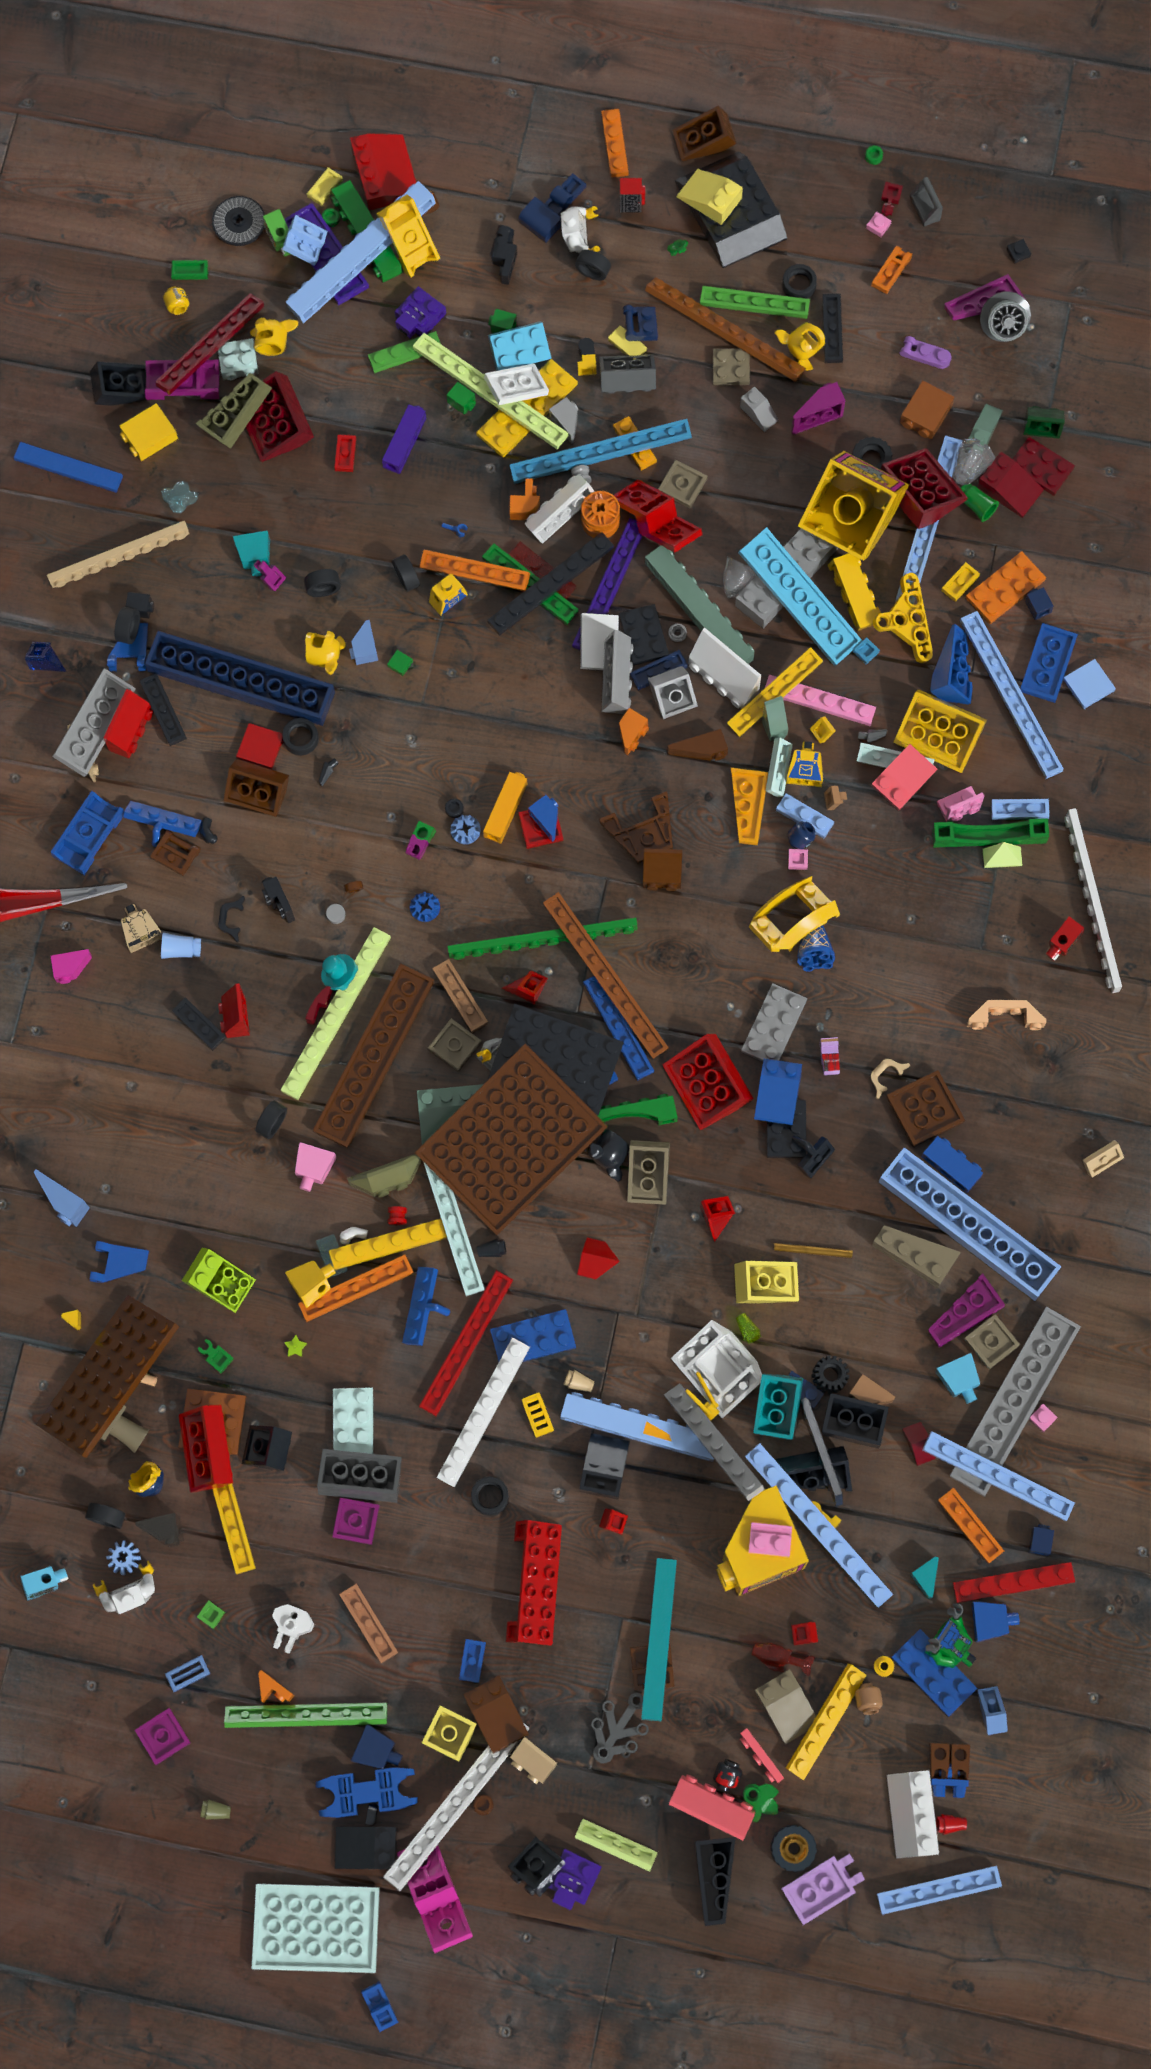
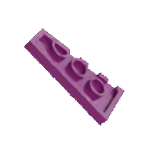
M982 1273L978 1280L953 1303V1306L928 1329V1333L940 1348L1004 1308L1005 1304Z

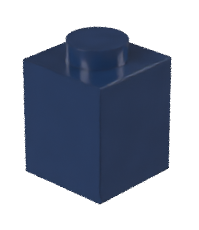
M1044 587L1032 589L1026 596L1025 603L1034 620L1052 613L1054 606Z
M1038 1524V1527L1032 1529L1028 1553L1044 1556L1051 1555L1054 1530H1049L1050 1526Z

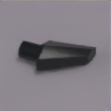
M335 758L328 763H323L318 780L321 787L334 772L332 769L339 764Z

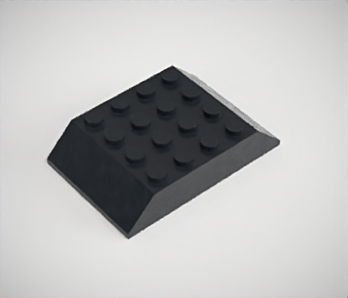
M738 151L700 168V170L726 177L743 187L742 199L722 225L688 204L723 268L787 240L780 213L746 155ZM696 171L675 180L680 191Z

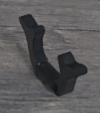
M244 896L235 902L223 904L219 914V929L231 935L237 943L239 942L238 934L241 930L239 927L231 929L226 926L227 912L232 908L243 911Z

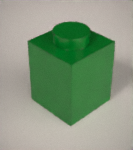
M495 309L494 315H490L488 325L491 326V333L494 334L515 328L517 315Z
M457 382L447 394V403L465 415L476 404L475 393Z

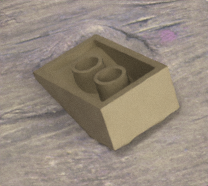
M631 1140L627 1202L666 1205L670 1156L669 1142Z
M790 1669L754 1691L785 1745L806 1733L816 1718L812 1707Z

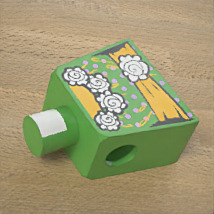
M280 209L264 215V228L275 250H281L284 256L290 255V253L282 250L289 228Z

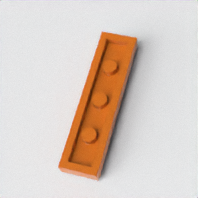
M619 109L601 111L611 178L629 176Z
M954 1488L938 1500L988 1564L1004 1552L1003 1548Z

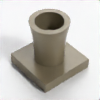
M124 1405L100 1440L105 1442L109 1434H111L135 1453L150 1429L142 1427L122 1416L126 1409Z

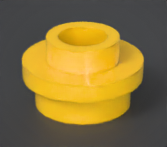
M881 1656L876 1659L874 1670L879 1676L887 1677L892 1674L894 1663L889 1657ZM881 1663L888 1665L887 1670L881 1669Z

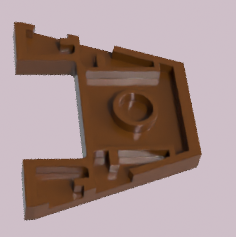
M667 791L651 797L653 806L658 814L653 818L626 829H622L615 813L599 819L600 824L638 864L644 862V848L673 849Z

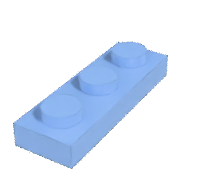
M787 793L776 808L777 812L796 823L800 821L811 823L815 828V834L825 839L834 824L833 820Z
M992 799V820L1049 819V799Z

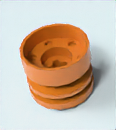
M596 491L585 497L581 508L584 531L593 538L601 532L607 538L616 533L620 523V505L611 493Z

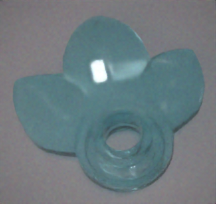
M181 481L176 483L173 489L163 488L162 497L165 502L169 503V507L173 512L181 513L186 509L187 505L194 504L197 501L198 493L190 492L188 483Z

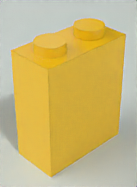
M157 403L120 425L122 440L124 443L128 442L131 447L129 449L134 457L138 456L141 461L178 439L176 430Z

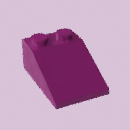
M837 382L824 384L793 416L792 435L843 417L845 398Z

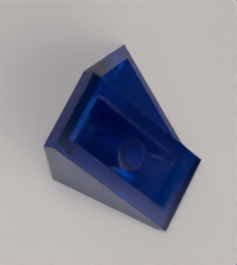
M32 642L25 656L30 670L67 672L52 649L51 643Z

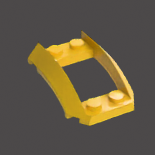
M811 876L785 888L771 898L756 912L749 928L771 952H779L780 949L791 951L807 934L827 923L828 919L834 916L836 918L839 917L840 913L835 900L831 902L812 882ZM796 894L812 910V913L800 920L783 935L766 915L783 901Z

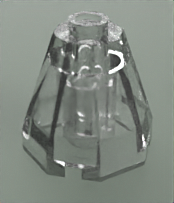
M964 439L956 452L952 475L958 484H970L982 476L988 467L992 465L995 456L990 446L986 444L984 446L980 445V440Z

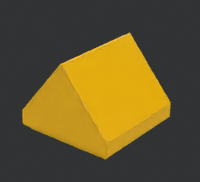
M79 1310L62 1313L63 1320L76 1330L81 1329V1313Z

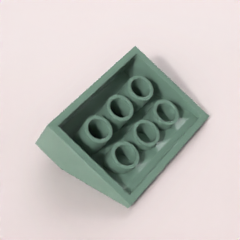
M484 1084L418 1090L417 1098L422 1145Z

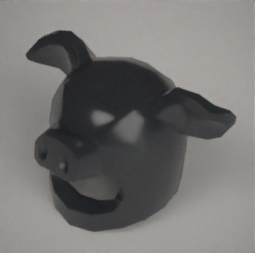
M605 1129L596 1144L591 1143L589 1145L588 1155L599 1166L605 1168L611 1178L619 1182L623 1176L619 1166L622 1165L629 1154L630 1146L615 1132Z

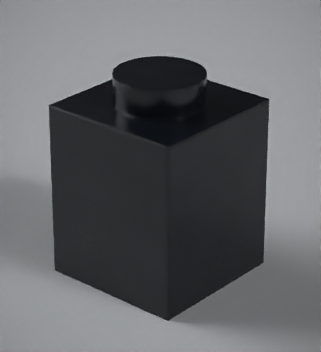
M128 592L125 607L136 609L140 612V618L149 619L150 613L154 612V602L149 594Z

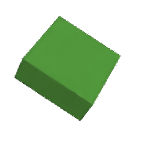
M208 1600L197 1618L214 1629L226 1612Z

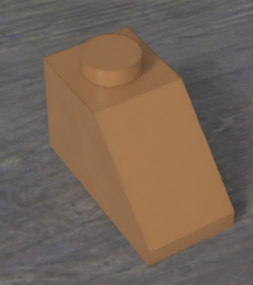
M864 1374L848 1395L853 1399L879 1405L892 1403L895 1399L894 1395Z

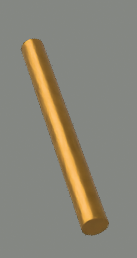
M775 1243L774 1251L852 1258L853 1250Z

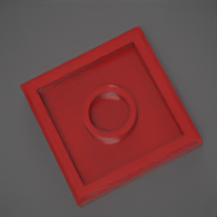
M249 723L236 758L272 770L283 742L282 733Z
M528 810L518 812L527 849L563 841L559 819L557 820L556 837L552 842L529 815Z

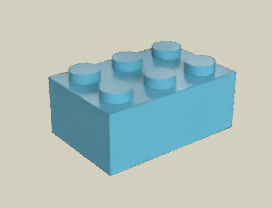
M536 322L488 335L496 371L551 359L543 322Z

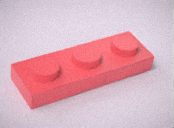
M746 1728L740 1733L742 1738L739 1740L746 1749L750 1747L754 1752L752 1757L759 1766L763 1764L766 1768L765 1775L771 1782L775 1781L778 1784L784 1777Z

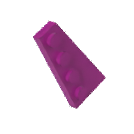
M1007 274L944 303V308L954 321L981 314L986 301L997 293L1014 292L1021 295L1024 299L1025 297Z

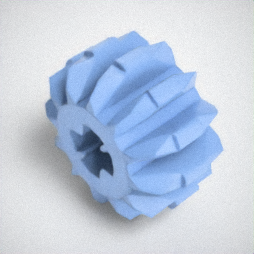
M124 1540L121 1547L117 1542L114 1543L116 1550L109 1548L113 1555L106 1556L107 1560H113L108 1564V1567H114V1573L120 1570L121 1575H125L126 1569L130 1574L133 1573L131 1566L133 1565L135 1568H138L139 1565L135 1563V1560H141L140 1556H135L139 1549H133L134 1544L132 1542L127 1546V1542ZM121 1554H128L126 1562L119 1561L122 1558Z

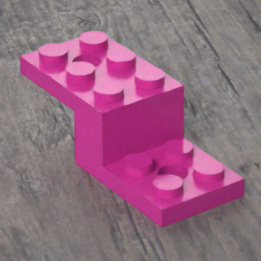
M438 1845L426 1858L428 1860L427 1864L419 1867L407 1882L434 1953L473 1937ZM404 1850L397 1852L398 1857H400ZM447 1922L452 1923L449 1929H442L443 1924Z

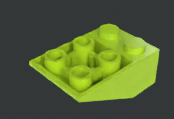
M201 1248L182 1281L236 1313L256 1279L210 1249Z

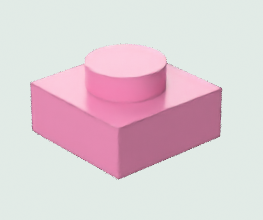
M876 212L868 222L866 229L882 237L891 225V220Z
M789 849L788 869L807 870L808 850Z
M1042 1404L1029 1419L1044 1432L1058 1417Z

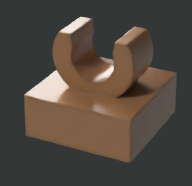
M831 786L824 792L827 810H834L843 803V800H847L846 792H839L838 786Z

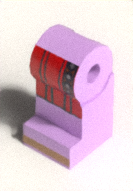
M838 1037L821 1038L820 1040L821 1063L824 1075L840 1073Z

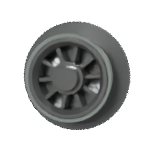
M1000 292L993 295L986 301L980 314V323L985 334L999 342H1008L1020 337L1028 328L1031 319V311L1027 301L1021 295L1014 292Z

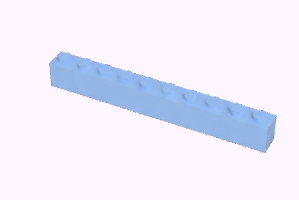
M419 181L411 185L404 195L395 200L397 201L406 194L413 198L421 216L436 203L433 195ZM379 217L375 221L370 222L362 233H358L349 245H345L337 256L332 257L326 266L319 269L314 277L304 282L296 293L289 296L286 304L289 310L303 324L392 243Z

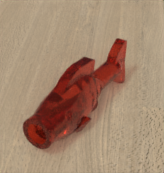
M773 1643L754 1644L751 1654L756 1656L770 1670L783 1672L784 1665L791 1664L802 1667V1671L807 1676H810L811 1666L815 1659L814 1656H808L805 1659L791 1656V1649H784Z

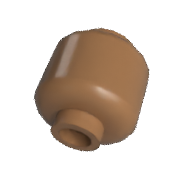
M872 1683L862 1684L861 1688L855 1692L857 1709L863 1712L864 1715L876 1714L882 1708L883 1702L880 1688L873 1686Z

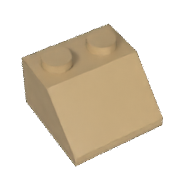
M525 1737L510 1757L513 1760L511 1764L519 1771L522 1769L526 1770L529 1773L527 1777L535 1784L538 1782L543 1784L557 1766L553 1759Z

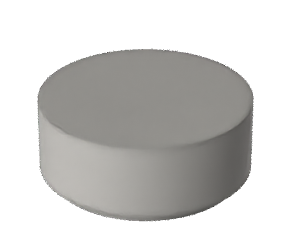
M332 904L327 908L326 916L331 923L339 924L345 919L346 913L341 905Z

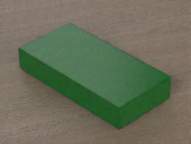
M172 260V280L208 279V260Z

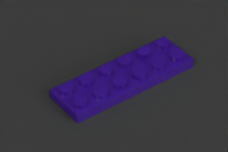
M313 203L284 220L288 228H290L294 216L297 215L327 231L317 263L315 265L310 264L314 271L317 272L326 266L332 257L337 256L343 247ZM358 273L333 298L339 306L368 289L369 284L363 275Z

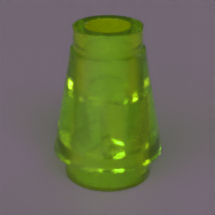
M746 1313L736 1318L744 1341L750 1344L761 1337L760 1329Z

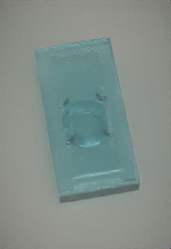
M334 1234L316 1241L325 1266L329 1263L332 1265L329 1250L339 1248ZM347 1267L335 1270V1274L330 1276V1278L348 1271Z

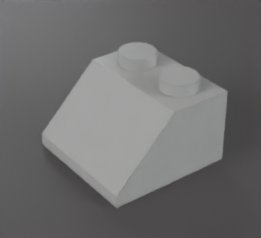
M683 666L648 678L652 695L663 719L698 706L689 673Z

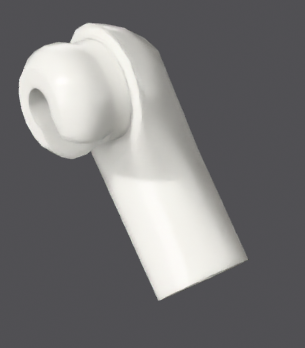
M350 1227L341 1232L340 1242L343 1245H348L354 1237L366 1240L368 1230Z

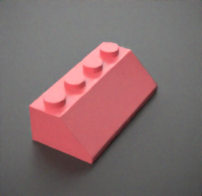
M682 1775L669 1805L744 1841L756 1812L753 1810V1806L746 1802L739 1803L735 1801V1797L724 1792L721 1794L716 1792L715 1787L707 1783L702 1785L697 1782V1778L691 1775Z

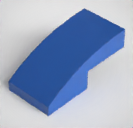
M380 1981L361 1991L379 2032L398 2023Z

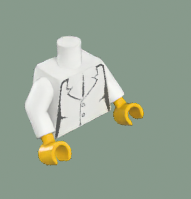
M574 206L561 213L562 235L570 252L580 253L585 249L595 252L600 251L598 246H594L591 249L587 246L586 218L590 220L598 216L593 212L597 210L596 206L588 209Z
M147 1561V1566L145 1567L139 1564V1569L143 1574L142 1579L107 1593L103 1580H101L102 1585L99 1587L93 1584L94 1591L99 1596L107 1612L116 1611L118 1614L145 1604L151 1598L155 1591L152 1575L154 1569L149 1561Z

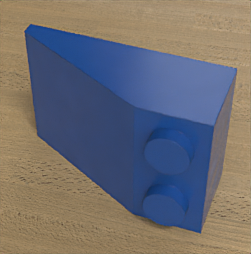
M764 1059L754 1116L755 1120L793 1125L802 1064Z

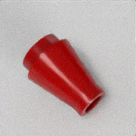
M945 1814L936 1817L937 1833H942V1835L967 1829L965 1817L961 1818Z

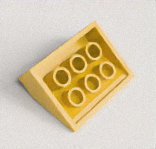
M918 689L893 743L904 748L911 744L924 757L935 759V762L962 773L987 719Z

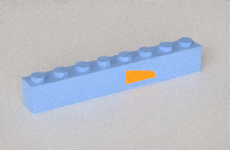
M576 1392L566 1395L561 1413L562 1420L703 1460L714 1461V1458L687 1424L684 1427L678 1425L679 1422L667 1419V1422L659 1420V1416L654 1414H648V1416L641 1415V1411L629 1408V1411L621 1409V1405L610 1403V1405L602 1404V1400L591 1397V1400L583 1398L582 1394Z

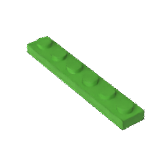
M702 286L700 304L703 306L804 319L808 318L810 299Z

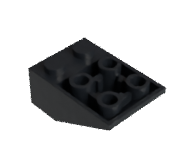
M591 1433L579 1492L619 1500L630 1441Z

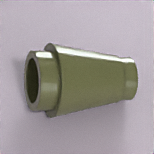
M208 1799V1801L202 1802L200 1817H204L205 1820L229 1819L231 1806Z

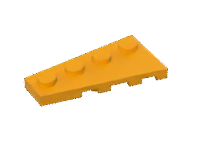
M731 768L739 843L758 845L768 772Z

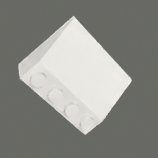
M704 628L689 656V667L693 672L700 673L706 683L709 685L713 684L722 696H727L736 708L740 707L743 709L759 694L761 674Z

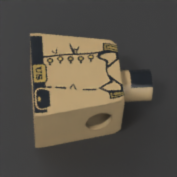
M135 904L125 907L127 917L121 919L126 943L131 953L162 939L160 929L146 909L138 911Z

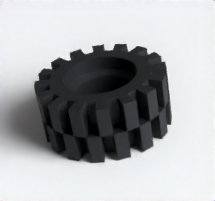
M829 1355L826 1358H821L812 1370L811 1376L814 1378L812 1382L813 1384L817 1383L816 1388L818 1390L822 1388V1393L828 1391V1394L832 1392L834 1394L838 1393L848 1382L847 1380L850 1376L848 1375L850 1372L849 1368L846 1369V1362L844 1364L841 1363V1358L836 1360L837 1356L830 1358ZM827 1368L835 1370L838 1375L837 1380L828 1381L824 1377V1370Z

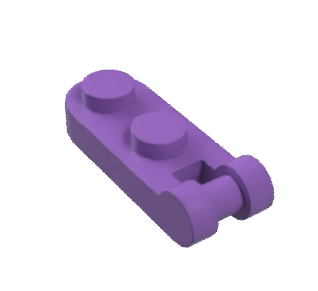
M911 336L905 337V345L900 351L901 356L941 369L949 366L951 354L946 349L915 340Z

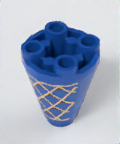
M821 925L800 940L797 962L807 972L814 969H830L833 967L835 953L824 925Z

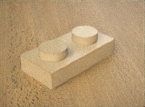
M1114 1140L1083 1159V1163L1088 1175L1093 1178L1122 1160L1124 1156L1119 1143Z

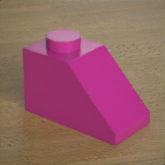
M89 949L52 955V969L56 982L66 984L76 979L92 958Z

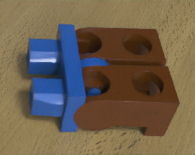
M929 1743L930 1781L933 1796L945 1797V1786H953V1797L964 1798L966 1786H969L970 1745L950 1744L949 1764V1744Z

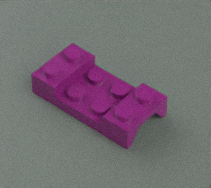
M146 360V400H165V396H201V399H219V360H207L171 395L156 387L155 381L178 360Z

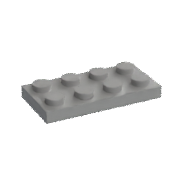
M772 983L741 1052L762 1062L764 1059L779 1061L807 1002V998Z

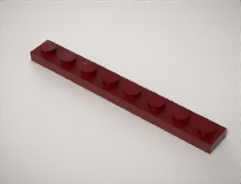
M251 293L246 296L155 381L156 387L171 395L264 307V302Z

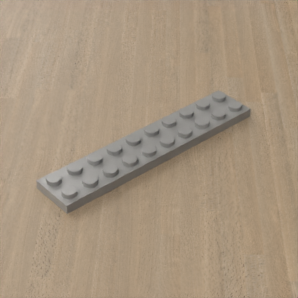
M1045 1308L966 1449L1000 1466L1003 1465L1081 1326L1052 1309ZM957 1467L953 1469L949 1476L985 1497L991 1484Z

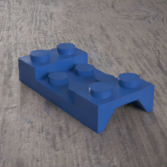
M91 791L50 853L57 860L85 875L95 860L94 856L113 828L116 829L124 817V809L111 805Z

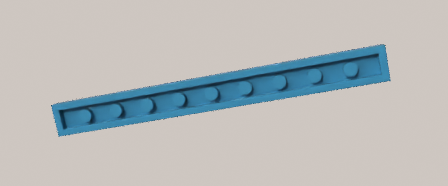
M683 419L510 464L514 484L524 482L526 479H535L570 470L579 465H589L690 439L692 435L688 420Z

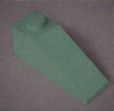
M988 404L985 405L967 441L965 452L980 458L983 457L1003 410Z
M782 696L764 702L762 724L770 742L775 738L784 739L788 734V724Z

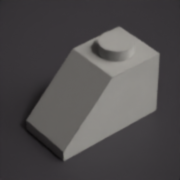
M755 386L741 397L740 408L764 432L778 422V418L768 400Z
M566 397L549 409V417L557 426L568 433L567 439L572 444L575 440L578 407Z

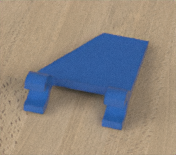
M140 623L136 639L132 644L116 643L108 656L107 666L109 671H117V658H137L138 670L146 671L148 623Z
M100 1241L96 1242V1251L108 1252L109 1254L105 1274L91 1272V1282L104 1283L146 1270L149 1250L112 1245Z

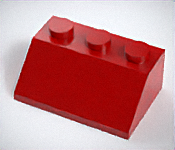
M126 689L103 737L109 751L126 758H130L131 754L136 752L137 741L139 737L144 735V726L153 715L150 703L129 689Z

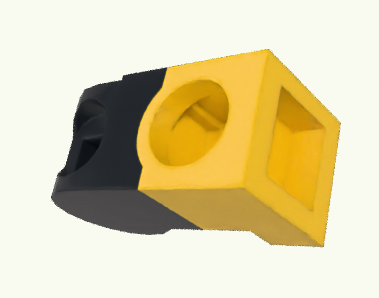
M582 338L578 344V352L582 357V361L578 362V376L596 374L594 342L590 338Z

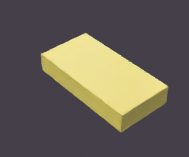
M327 168L308 191L307 197L322 206L332 194L331 189L337 187L342 182L343 177Z
M621 325L608 337V341L625 355H642L647 350V347L640 341H627L625 338L627 330Z

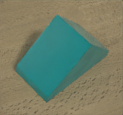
M939 1557L932 1558L910 1574L928 1599L933 1598Z

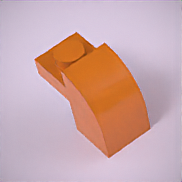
M526 479L525 496L510 495V520H526L531 514L538 512L540 496H537V486L533 485V479Z

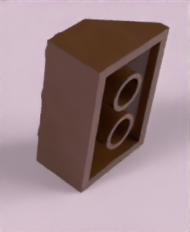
M236 759L229 768L223 801L277 817L287 791L289 775Z

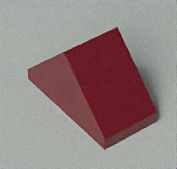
M921 1422L902 1429L917 1466L936 1459L935 1456L922 1450L929 1435Z

